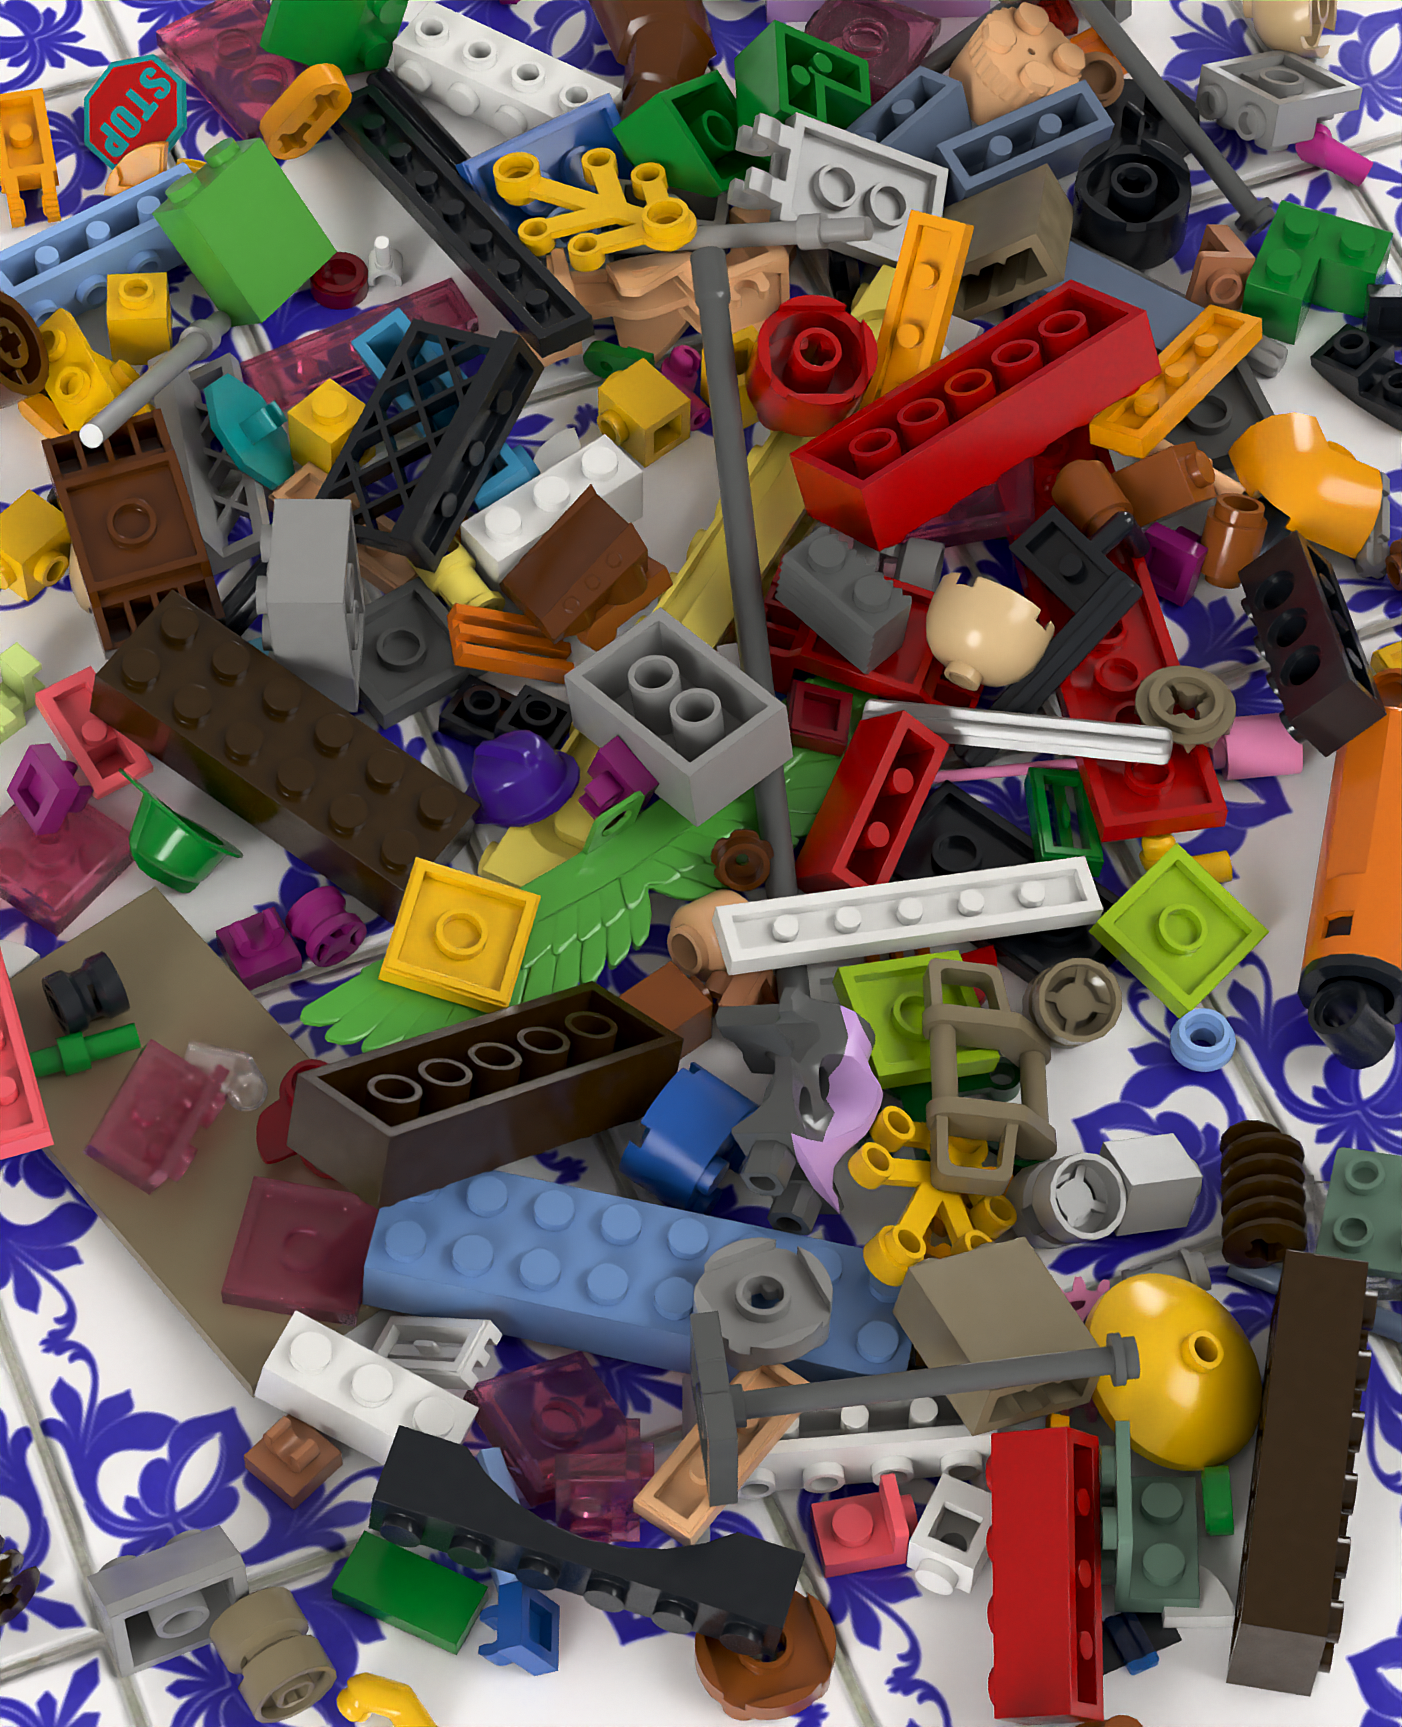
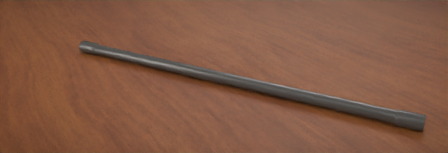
M706 246L692 252L690 263L694 298L700 315L740 670L775 697L729 311L731 293L726 253L719 247ZM781 765L754 785L759 837L761 840H767L774 851V857L770 859V872L765 880L767 900L798 895L784 768ZM807 965L775 969L779 1004L785 987H797L811 998Z

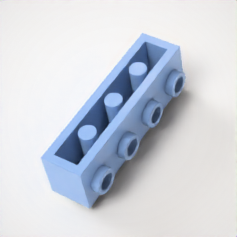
M182 162L0 251V291L19 302L39 328L59 308L65 309L73 317H76L107 302V274L161 273L185 263L152 213L168 199L165 194L166 189L182 176L193 172L185 162Z

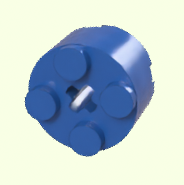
M691 1062L689 1071L684 1067L678 1071L647 1110L640 1122L646 1126L642 1134L644 1142L640 1148L629 1141L620 1160L619 1172L671 1208L709 1216L722 1196L723 1190L718 1185L729 1169L740 1174L747 1159L732 1135V1128L753 1114L760 1105L697 1063Z

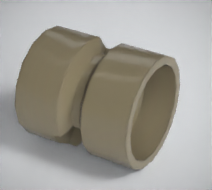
M1071 958L1041 971L1029 982L1022 998V1015L1049 1036L1051 1047L1060 1049H1072L1105 1036L1116 1025L1122 1011V992L1116 977L1105 965L1089 958Z
M284 1587L265 1588L238 1600L224 1610L214 1621L209 1631L210 1640L227 1670L235 1675L243 1674L244 1679L239 1684L238 1689L254 1718L261 1723H276L303 1712L319 1701L332 1688L337 1678L336 1670L319 1640L312 1635H306L309 1630L308 1621L290 1590Z

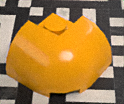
M1296 412L1272 415L1250 426L1233 443L1228 451L1238 479L1246 489L1247 495L1257 500L1263 495L1272 505L1290 518L1285 525L1286 529L1292 532L1297 530L1305 539L1355 559L1371 534L1381 507L1383 484L1380 470L1357 461L1354 455L1340 444L1332 441L1327 442L1317 418L1314 416Z

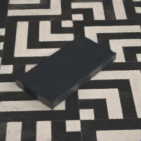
M946 780L924 802L889 883L1035 863L1032 837L949 780ZM1093 879L1103 907L1102 917L1120 897ZM1094 924L969 941L978 949L993 945L996 951L997 962L1028 984L1041 971L1071 958H1089L1105 965L1107 969L1117 960L1089 932Z

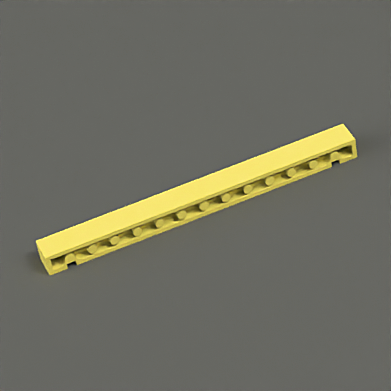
M885 264L882 265L870 284L864 282L860 285L851 306V315L860 323L862 319L867 323L874 334L876 343L896 270ZM770 430V436L764 445L756 444L747 456L764 599L783 553L786 554L809 536L818 523V520L807 515L789 457L791 452L816 437H801L783 431ZM719 498L715 509V518L708 529H699L692 538L688 547L686 562L679 573L673 571L669 573L673 585L658 596V604L653 610L654 612L661 607L716 651L717 646L737 643L721 498ZM642 615V616L638 619V621L636 622V624L639 623L640 621H642V620H643L644 618H646L647 616H646V615ZM573 722L569 731L570 737L560 750L574 757L580 768L579 784L572 797L557 812L547 818L523 827H509L499 843L492 841L480 859L477 871L478 876L520 888L576 856L583 850L595 820L578 802V799L586 793L584 791L585 786L593 780L587 771L600 748L573 726ZM623 813L615 817L603 831L616 824L623 817Z

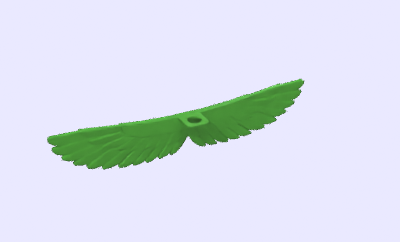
M816 676L813 679L808 678L804 681L852 693L853 700L848 743L841 757L792 746L793 757L783 764L793 849L798 845L799 839L809 834L858 723L862 720L866 701L871 698L878 699L880 696L820 676ZM786 698L781 701L783 704H786ZM754 786L698 827L693 825L662 798L638 814L645 796L641 791H637L604 812L594 821L584 848L580 853L518 888L541 895V899L509 1007L577 986L578 982L580 984L590 981L596 983L604 968L606 958L608 968L613 970L627 957L631 944L635 951L639 950L648 939L652 911L648 890L656 891L674 899L694 901L716 890L730 889V887L723 885L715 877L714 869L716 866L711 862V851L719 839L729 838L734 830L750 829L759 835ZM626 811L616 824L603 831L615 817ZM740 854L737 856L736 861L738 863H745L748 856ZM383 958L362 968L359 975L305 1006L301 1012L300 1020L304 1025L315 1027L333 1025L326 1032L325 1039L327 1042L348 1045L365 1039L361 1047V1051L365 1053L489 1013L379 980L378 977L384 961Z

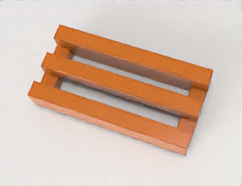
M455 603L447 614L455 666L564 685V675L575 668L574 662L567 661V658L572 653L570 642H564V638H562L554 645L526 615ZM466 642L475 643V644H481V645H487V646H492V647H495V648L484 647V646H478V645H473V644H467ZM521 651V652H526V653H532V654H538V655H543V656H549V658L541 657V656H535V655H529V654H524V653H518V652Z

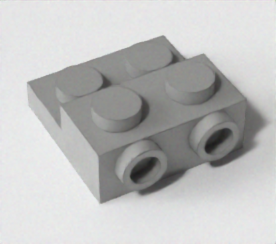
M1275 50L1202 64L1195 108L1198 109L1204 119H1217L1216 123L1219 126L1229 130H1236L1243 140H1254L1255 145L1266 150L1282 151L1286 150L1289 144L1312 140L1317 121L1331 120L1334 118V114L1358 110L1362 87L1293 52Z

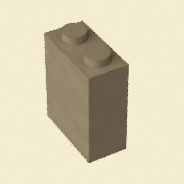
M1048 163L944 208L943 218L974 225L952 311L953 316L970 321L1064 281L1074 208Z
M1025 1236L998 1244L995 1242L984 1243L968 1252L942 1259L928 1258L912 1267H908L892 1311L928 1368L1099 1347ZM1100 1376L946 1396L971 1435L976 1436L1089 1403Z

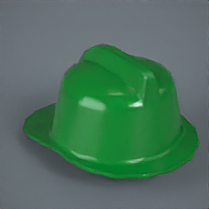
M119 768L118 771L143 793L129 834L130 853L137 867L150 878L181 893H190L210 875L226 855L243 858V853L234 845L204 826L173 811L125 770Z

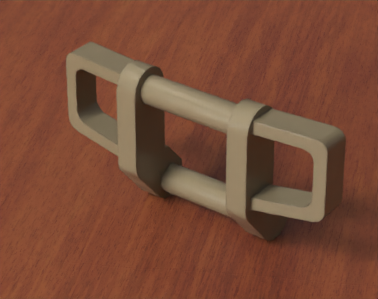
M934 958L929 961L923 976L925 1010L922 1013L923 1035L926 1039L930 1040L932 1100L926 1105V1126L930 1130L931 1184L934 1188L942 1191L1000 1196L1005 1192L1012 1177L1015 1153L1023 1159L1044 1161L1053 1157L1057 1152L1056 1130L1049 1124L1046 1065L1051 1061L1050 1038L1023 1015L1011 1012L1002 973L996 966ZM941 984L981 989L987 997L989 1009L943 1004ZM956 1045L1000 1050L1003 1056L1019 1067L1021 1104L959 1097ZM948 1136L1000 1142L997 1169L988 1170L962 1167L951 1163L949 1160Z

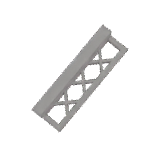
M168 351L148 360V368L153 366ZM230 352L190 372L185 369L154 397L155 408H161L172 445L177 455L213 576L261 554L262 524H270L263 484L240 471L225 448L220 453L212 450L210 447L215 434L210 426L207 405L202 403L200 390L227 373L243 382L239 361ZM234 469L242 472V480L231 498L221 497L219 489L230 470ZM243 516L250 519L253 534L229 545L227 537L238 518Z

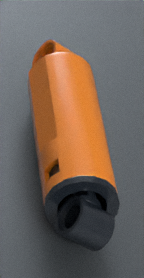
M1389 668L1373 676L1387 715L1336 750L1297 991L1303 1006L1308 1009V1022L1312 1029L1342 1065L1350 1069H1365L1374 1066L1384 1059L1392 1049L1396 1038L1394 1025L1402 1022L1401 668Z

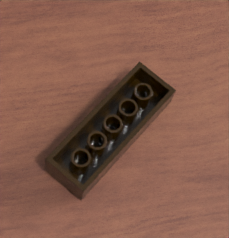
M173 589L95 674L90 705L91 713L394 926L415 858L418 857L448 867L471 838L481 804Z
M590 981L297 1074L286 1145L311 1162L317 1170L328 1174L358 1195L359 1199L376 1209L390 1207L397 1202L435 1189H442L449 1184L493 1171L509 1163L532 1155L542 1154L547 1150L581 1138L591 1137L593 1134L627 1122L639 1120L644 1117L663 1088L678 1072L684 1038L599 984Z
M1286 1249L1270 1319L1262 1384V1403L1257 1425L1226 1683L1310 1697L1317 1672L1330 1673L1334 1645L1339 1642L1343 1621L1344 1601L1339 1600L1341 1581L1346 1578L1350 1557L1351 1537L1346 1536L1348 1517L1353 1514L1357 1492L1358 1474L1353 1473L1355 1453H1359L1361 1447L1365 1411H1360L1362 1391H1366L1372 1354L1371 1350L1366 1349L1369 1331H1372L1378 1300V1290L1366 1288L1369 1262Z

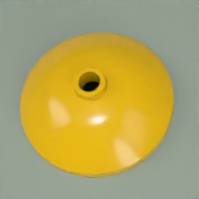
M1160 1273L1139 1274L1129 1277L1106 1291L1096 1301L1086 1319L1085 1326L1099 1347H1106V1337L1109 1333L1119 1332L1121 1337L1134 1336L1140 1361V1377L1127 1380L1125 1386L1114 1387L1110 1375L1100 1376L1092 1399L1111 1430L1115 1433V1421H1130V1448L1147 1460L1173 1470L1201 1471L1207 1466H1218L1240 1452L1249 1442L1258 1425L1262 1403V1381L1258 1362L1251 1344L1231 1313L1216 1298L1197 1285L1182 1278Z

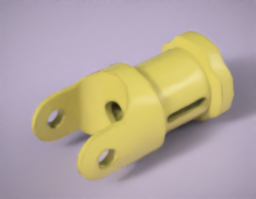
M455 536L447 549L450 554L442 558L435 573L416 568L407 558L411 567L435 596H441L450 609H452L455 603L503 611L506 604L505 598L500 592L491 591L474 570L476 567L474 558Z

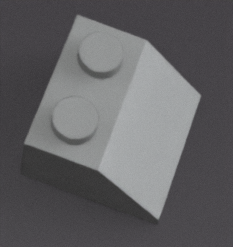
M220 1525L205 1531L195 1529L182 1532L171 1538L162 1548L138 1557L126 1555L115 1558L102 1566L99 1572L87 1576L93 1608L122 1678L212 1643L209 1631L214 1621L224 1610L249 1595L243 1559Z

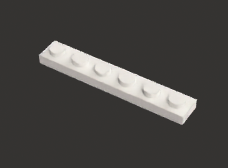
M1081 856L717 906L712 923L729 976L1095 924L1100 919L1103 907L1086 858Z

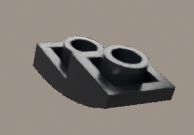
M1350 324L1344 325L1310 356L1311 366L1356 405L1384 423L1402 431V365L1395 362L1394 344Z
M469 674L439 715L438 731L477 747L483 741L493 740L504 733L514 730H529L545 739L554 749H558L570 731L572 717L569 704L525 684L518 695L515 696Z

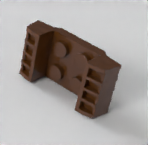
M161 408L132 416L96 448L87 447L82 443L80 431H73L63 436L41 440L58 506L62 509L91 605L94 625L105 660L113 656L172 589L226 626V616L213 577L210 561Z

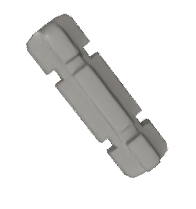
M1382 471L1380 472L1383 484L1381 507L1371 534L1355 558V571L1362 578L1372 576L1379 579L1387 574L1385 559L1390 555V547L1388 546V541L1390 540V502L1388 500V495H1390V479Z

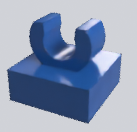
M519 1580L499 1585L498 1605H491L480 1612V1621L494 1631L497 1630V1640L493 1643L479 1646L478 1654L497 1666H506L514 1662L533 1676L558 1671L560 1605L537 1589L528 1587Z

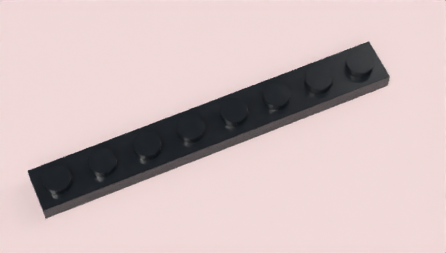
M373 83L351 92L352 99L350 105L330 128L541 358L565 350L569 346L595 335L592 315Z

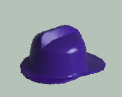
M514 730L504 733L493 740L483 741L475 748L472 766L473 782L468 786L465 794L481 804L475 824L523 827L539 822L557 812L572 797L579 784L580 768L574 757L555 750L541 736L529 730Z

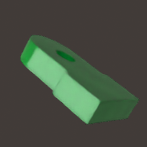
M600 340L591 342L583 354V362L587 369L604 379H607L618 370L627 369L642 358L655 367L654 354L630 346L624 348Z

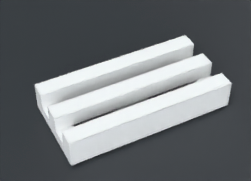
M392 1315L372 1351L441 1388L473 1390L479 1379L471 1370L473 1367H486L491 1356L484 1350L485 1345L497 1346L503 1334L491 1320ZM397 1339L404 1341H414L413 1345L395 1344ZM435 1342L463 1344V1346H437Z

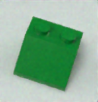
M272 0L259 45L266 52L309 66L323 63L334 64L341 69L343 76L378 70L388 66L393 51V41L397 38L409 0Z
M718 70L657 93L611 129L621 144L625 158L632 166L636 167L648 162L658 163L665 168L668 186L716 198L728 193L730 181L737 178L745 181L746 170L752 166L769 173L770 161L735 150L738 135L736 98Z

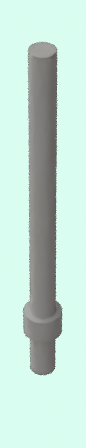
M825 213L800 214L795 221L697 226L695 237L675 251L697 250L706 246L726 249L798 245L801 250L827 249L829 244L834 242L870 241L873 236V223L869 216L829 219ZM577 234L571 235L570 238H569V240H570L572 237L576 236ZM641 245L629 249L608 253L605 255L653 253L663 251L652 249L646 245Z
M215 311L206 319H199L191 323L181 333L177 345L81 428L80 439L82 443L90 448L100 446L195 360H204L219 347L221 337L231 328L229 315L223 311Z

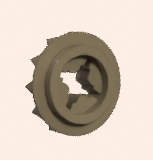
M1170 666L1151 673L1142 681L1136 693L1134 714L1139 716L1141 725L1167 727L1172 731L1173 743L1182 744L1186 752L1189 753L1198 744H1203L1213 749L1222 735L1230 734L1236 715V703L1228 686L1214 674L1191 666ZM1174 704H1178L1184 710L1195 708V718L1190 719L1185 713L1172 714Z

